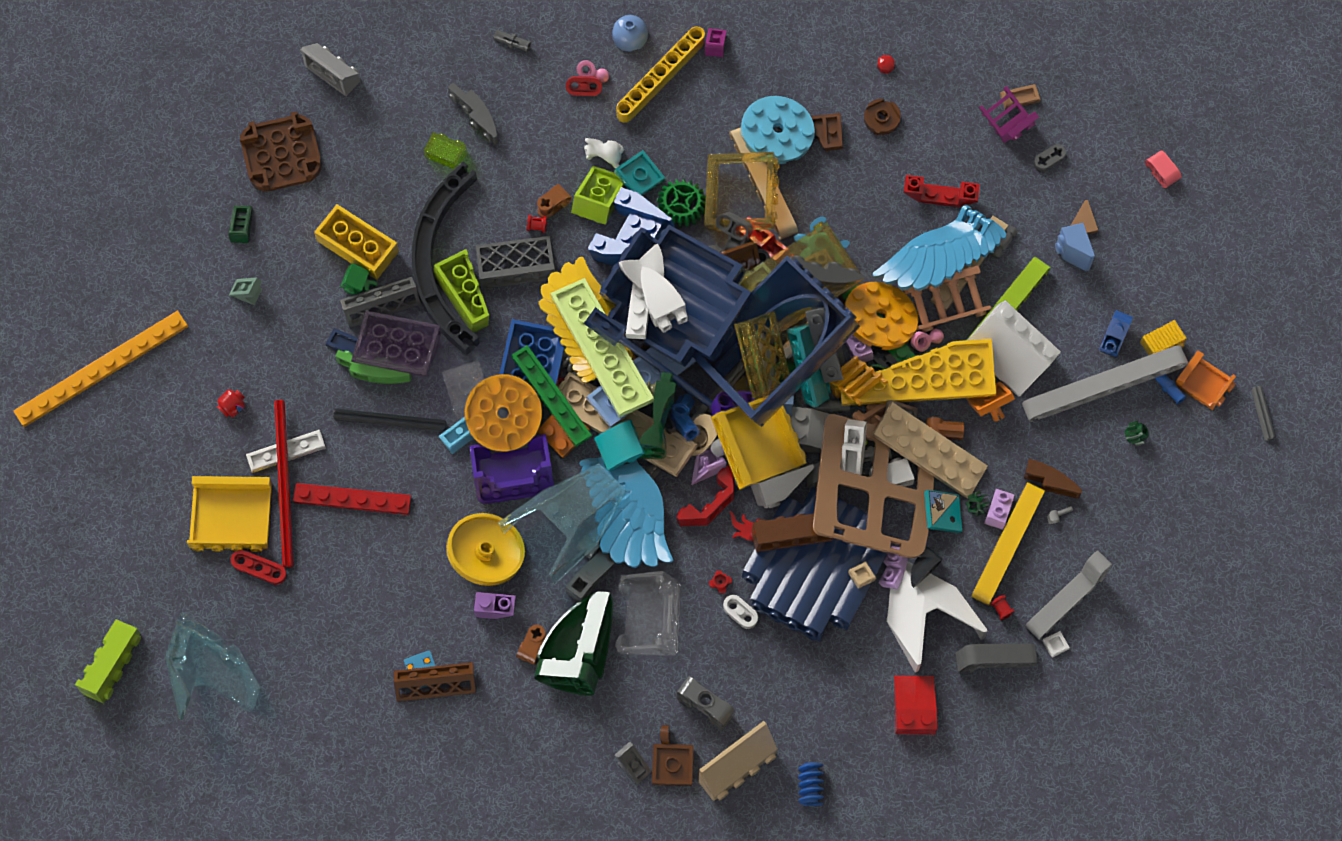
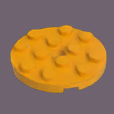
M883 282L863 283L854 288L845 301L846 308L857 317L855 321L860 325V328L853 335L870 347L874 345L882 347V350L902 347L910 341L917 329L918 314L913 302L901 289ZM877 313L885 314V318L878 317Z
M499 374L482 380L472 389L465 404V421L470 434L478 443L491 450L512 451L526 445L535 436L541 424L542 407L537 393L526 381L513 375ZM501 407L508 409L509 415L507 418L502 419L498 416V410Z

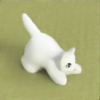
M585 138V142L588 143L584 147L587 155L586 159L591 160L593 157L599 156L612 164L615 169L620 166L621 154L624 152L620 144L609 140L603 144L600 140Z

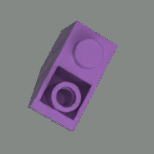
M476 592L475 617L499 619L513 616L516 596Z

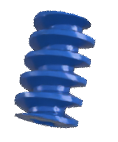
M809 762L804 763L798 768V771L801 773L798 776V779L801 780L798 784V787L801 788L799 791V796H801L799 804L804 806L824 805L818 802V800L824 799L823 795L818 794V792L824 791L823 787L818 786V784L824 783V780L818 778V776L824 775V772L818 770L824 764Z

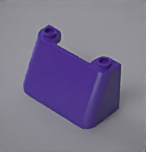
M546 434L534 436L528 442V448L490 454V449L481 444L469 446L476 494L479 502L490 504L549 494L554 490Z

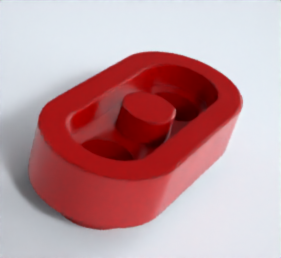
M571 76L566 82V90L571 95L596 96L602 90V82L595 76ZM577 82L579 86L574 88L572 83ZM596 83L597 87L591 88L590 84Z

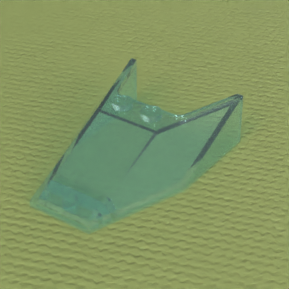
M597 464L543 490L498 522V525L505 534L524 515L540 510L566 536L567 540L549 573L552 582L556 584L598 544L626 489L600 464Z

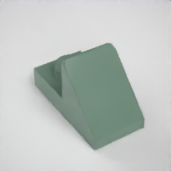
M257 277L237 279L229 296L255 305L262 291V288H260L262 281Z

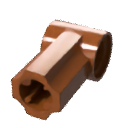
M938 417L926 419V425L947 439L963 440L964 422L943 421V419Z

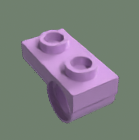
M854 335L845 342L849 349L850 357L857 356L861 362L873 360L871 347L859 341Z
M996 489L984 524L1003 530L1014 494Z

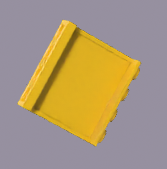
M768 396L749 402V404L756 410ZM784 405L762 427L755 423L739 406L727 411L718 412L710 417L739 490L807 463L805 452L800 448L798 435L791 426V418L786 413Z
M192 476L194 488L190 538L187 540L189 548H192L193 551H204V548H210L216 552H221L223 549H231L234 552L243 549L262 552V549H268L272 493L270 477Z

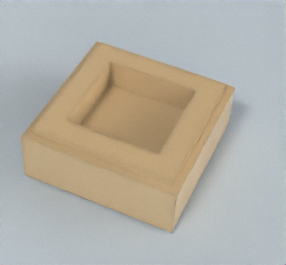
M866 562L848 571L858 589L876 579Z

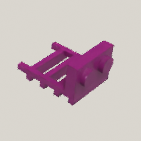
M1007 86L1003 88L1007 95L988 110L983 105L978 107L983 113L982 116L986 117L989 121L988 124L992 125L996 130L995 133L999 134L1002 138L1003 143L1010 139L1013 141L1023 135L1021 131L1025 128L1026 130L1036 125L1035 120L1039 118L1035 111L1028 115ZM1010 98L1013 104L993 119L989 113ZM1017 107L1020 113L999 128L996 122L1013 108Z

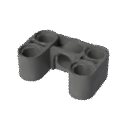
M731 212L723 213L716 218V226L719 230L728 234V240L723 249L716 245H709V247L718 252H723L746 244L753 233V227L748 221ZM724 217H727L729 219V226H726L723 223ZM740 226H743L746 229L745 235H742L739 232Z
M690 676L687 677L676 692V698L679 702L683 701L687 704L686 707L691 708L693 705L707 715L710 724L718 726L720 731L725 729L735 715V709L729 703L717 697ZM702 698H709L711 703L703 705L700 700Z

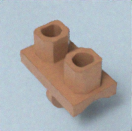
M868 404L866 406L867 413L864 414L858 410L853 414V419L866 421L877 426L885 414L886 404Z

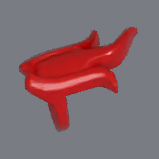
M729 511L733 526L740 531L733 534V539L735 537H742L754 542L751 533L753 522L746 520L745 514H743L741 519L744 524L737 522L733 512Z

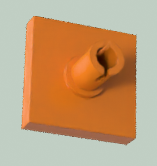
M1001 382L995 384L996 396L966 398L969 405L980 416L990 412L993 421H1000L998 416L1003 419L1005 415L1001 410V406L1015 400L1013 393Z

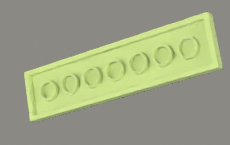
M584 278L552 292L551 298L619 418L653 403L654 397L624 345L618 341L613 346L584 324L595 307L605 314L586 279Z

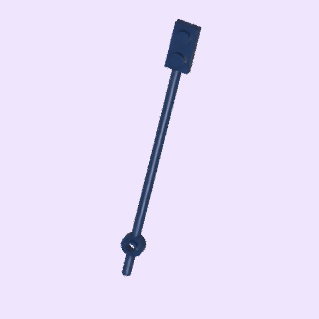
M596 307L584 322L586 326L613 346L619 341L659 372L672 373L674 383L711 409L712 400L623 336L626 331L625 328Z

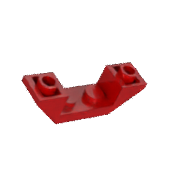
M906 175L903 193L920 203L962 207L978 202L980 184L961 182L960 188L924 184V177Z
M730 465L722 468L717 474V484L724 491H719L715 496V500L711 504L708 503L704 506L702 513L691 504L686 508H681L676 517L677 523L680 526L709 525L734 500V475Z

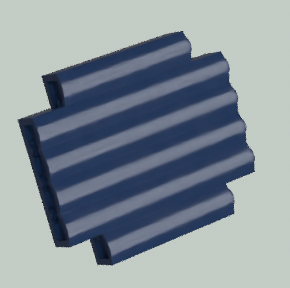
M668 225L661 232L659 240L653 238L646 229L640 227L634 233L629 246L623 250L618 263L612 267L609 277L601 285L599 294L603 299L616 306L609 312L608 317L627 329L633 282L623 273L619 262L639 260L654 245L658 244L663 256L664 278L683 299L686 305L688 321L678 324L676 318L670 320L672 328L662 332L659 327L654 326L649 314L646 339L637 340L684 367L690 362L695 351L715 361L755 299L751 291L739 285L747 270L740 263L671 225Z
M811 488L803 505L789 497L784 499L772 520L781 516L787 518L794 517L797 514H813L815 511L817 488ZM837 498L838 522L843 525L866 530L868 513ZM834 528L836 534L843 535V530ZM833 538V541L768 551L756 552L754 550L742 573V578L746 582L757 585L750 597L749 606L757 613H764L773 621L782 622L791 630L800 631L809 639L820 642L829 621L837 628L848 630L873 583L871 582L858 589L848 571L866 562L876 577L888 553L843 542Z

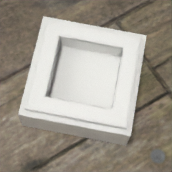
M1061 631L1042 640L1051 657L1070 649Z

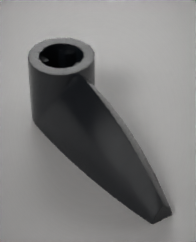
M928 546L925 547L924 552L917 557L912 566L911 586L913 588L929 576L943 559Z

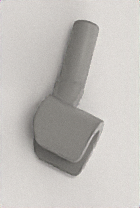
M1068 507L1061 511H1051L1047 516L1049 524L1060 522L1059 516L1073 511V508Z

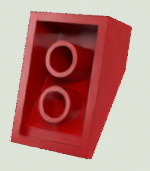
M894 676L895 734L935 735L937 731V708L934 676Z

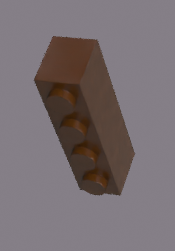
M814 513L808 515L797 514L794 517L787 518L781 516L774 520L761 519L753 523L751 530L756 552L833 541V538L820 536L814 532Z

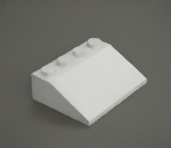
M1006 300L993 309L968 339H992L995 376L1017 396H1021L1061 352Z

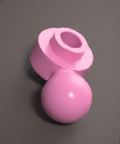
M588 60L581 61L577 66L579 76H595L602 83L607 82L609 79V72L606 69L596 70L594 64ZM584 66L589 68L587 73H584L582 70Z
M933 329L929 335L922 331L916 332L911 338V346L923 352L930 347L931 342L934 344L941 343L944 339V334L940 329Z

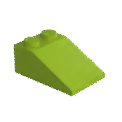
M592 166L574 195L571 213L606 225L615 209L613 201L621 187H624V184L614 172Z

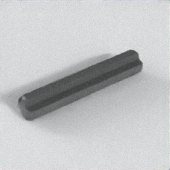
M1257 386L1251 392L1264 440L1271 441L1275 438L1273 425L1263 388Z

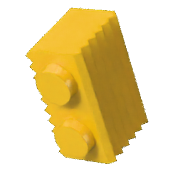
M1173 320L1144 335L1140 343L1149 356L1178 345L1183 348L1187 338L1177 322Z

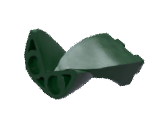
M662 372L661 381H656L653 402V425L641 436L640 445L643 447L645 454L639 458L657 460L666 457L667 445L664 427L669 411L674 404L676 383H673L672 373Z

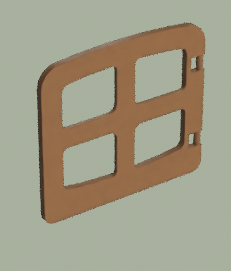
M830 414L824 423L813 519L814 532L820 536L839 539L843 542L886 553L897 554L905 558L914 559L919 557L925 550L929 531L927 529L924 491L933 490L934 476L918 466L917 490L890 483L887 480L890 447L872 436L877 426L867 423L866 439L875 442L872 476L866 477L843 471L840 468L842 446L844 444L845 424L850 418ZM838 485L866 491L869 494L866 530L843 525L838 522ZM889 497L915 505L909 541L885 536L881 533L885 498ZM834 528L843 530V535L833 533ZM890 544L900 545L899 550L890 548Z

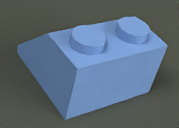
M1084 223L1061 228L1057 243H1055L1057 254H1061L1063 260L1084 271H1089L1095 255Z

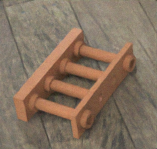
M979 265L963 269L960 273L955 272L952 279H944L942 283H947V286H950L958 315L947 317L939 291L940 286L934 288L929 285L925 289H929L930 292L932 291L940 320L929 323L921 296L923 294L922 290L917 291L914 287L904 290L905 295L911 294L912 297L914 296L922 325L917 326L916 331L922 330L925 333L932 331L933 326L974 314L976 318L987 315L986 311L990 310L991 306H982L975 282L976 275L981 273ZM963 278L968 282L975 305V310L968 312L964 310L957 287L958 280Z

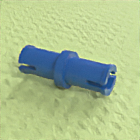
M1166 374L1155 378L1162 386L1163 392L1168 393L1177 405L1186 399V396L1176 386V382L1171 380Z

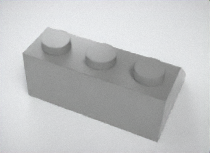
M315 43L300 49L305 67L344 96H347L360 82L358 70L353 66L349 67L346 65L341 57L334 56L326 46L322 47Z

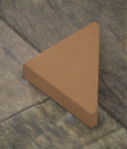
M1085 200L1071 225L1084 223L1087 235L1097 233L1098 228L1089 202Z

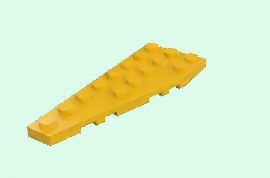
M992 339L953 341L946 346L909 358L882 371H876L888 383L886 385L881 382L877 383L859 400L862 401V405L887 403V400L912 402L996 396ZM871 376L868 380H866L862 385H860L857 389H855L851 394H853L854 392H856L860 387H862L866 382H868L873 376ZM853 381L849 382V383H848L845 387H843V388H846V387H847L849 384H851ZM841 392L842 406L857 405Z

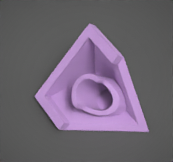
M711 447L702 454L696 455L691 485L718 474L722 468L726 467L725 459L715 456L711 451Z

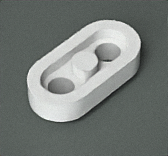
M730 595L724 600V611L741 627L750 629L757 624V612L739 596ZM730 604H736L737 608L731 609L729 606ZM746 616H749L752 620L750 622H746L744 618Z

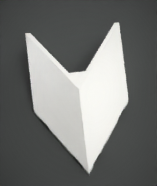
M907 561L898 589L890 588L887 623L916 673L921 666L926 613L938 608L973 627L980 640L985 638L988 630L955 586L930 574L913 588L911 586V569L913 564Z

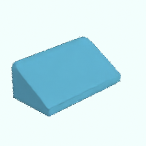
M463 417L439 435V438L450 453L454 454L471 441L473 436L469 432L465 417Z

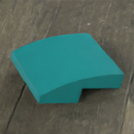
M632 420L620 423L594 438L607 471L612 472L624 463H632L645 454Z

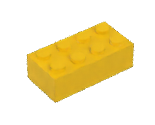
M336 204L314 232L317 242L351 264L354 263L369 270L368 275L378 280L399 253L397 242Z

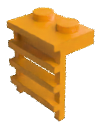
M854 356L841 367L842 380L829 382L834 397L840 398L842 392L859 406L862 405V401L859 398L877 383L881 382L884 385L888 383L880 373H876L874 368L868 367L864 361L861 362L857 356ZM871 376H873L868 382H866V383H865L862 387H860L856 392H854L853 394H851L855 389H857V388H858L860 385H862L866 380H868ZM853 381V382H852L851 384H849L846 388H843V387H845L849 382Z

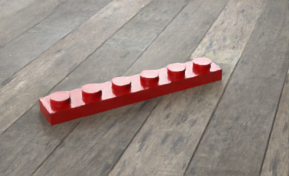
M296 483L293 502L409 515L411 495Z

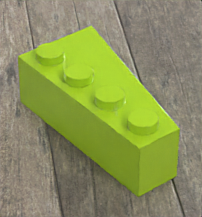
M117 619L114 621L103 639V644L105 645L103 648H97L94 653L93 664H87L84 669L85 675L83 680L78 679L75 683V686L83 695L101 703H105L106 699L109 700L113 694L112 687L115 681L118 682L121 679L123 673L121 670L124 664L129 663L133 647H136L140 642L139 630Z

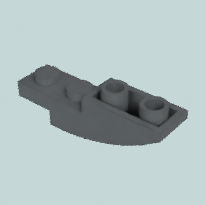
M452 83L448 87L450 100L455 104L458 102L462 106V110L469 115V125L473 130H479L488 143L492 142L496 145L498 143L496 127L483 101L472 89L464 93L457 85Z
M801 256L790 257L792 261L796 258L804 266L802 270L807 269L814 276L812 280L817 278L826 287L848 286L856 284L864 278V275L859 274L858 270L843 268L837 262H829L822 267L819 263L804 261L805 259Z

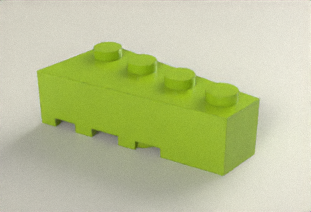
M467 249L435 264L433 276L466 326L474 333L488 326L489 313L480 292L478 281L474 275Z

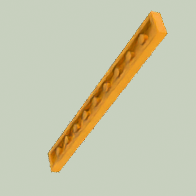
M177 310L13 410L23 427H26L188 328V325Z

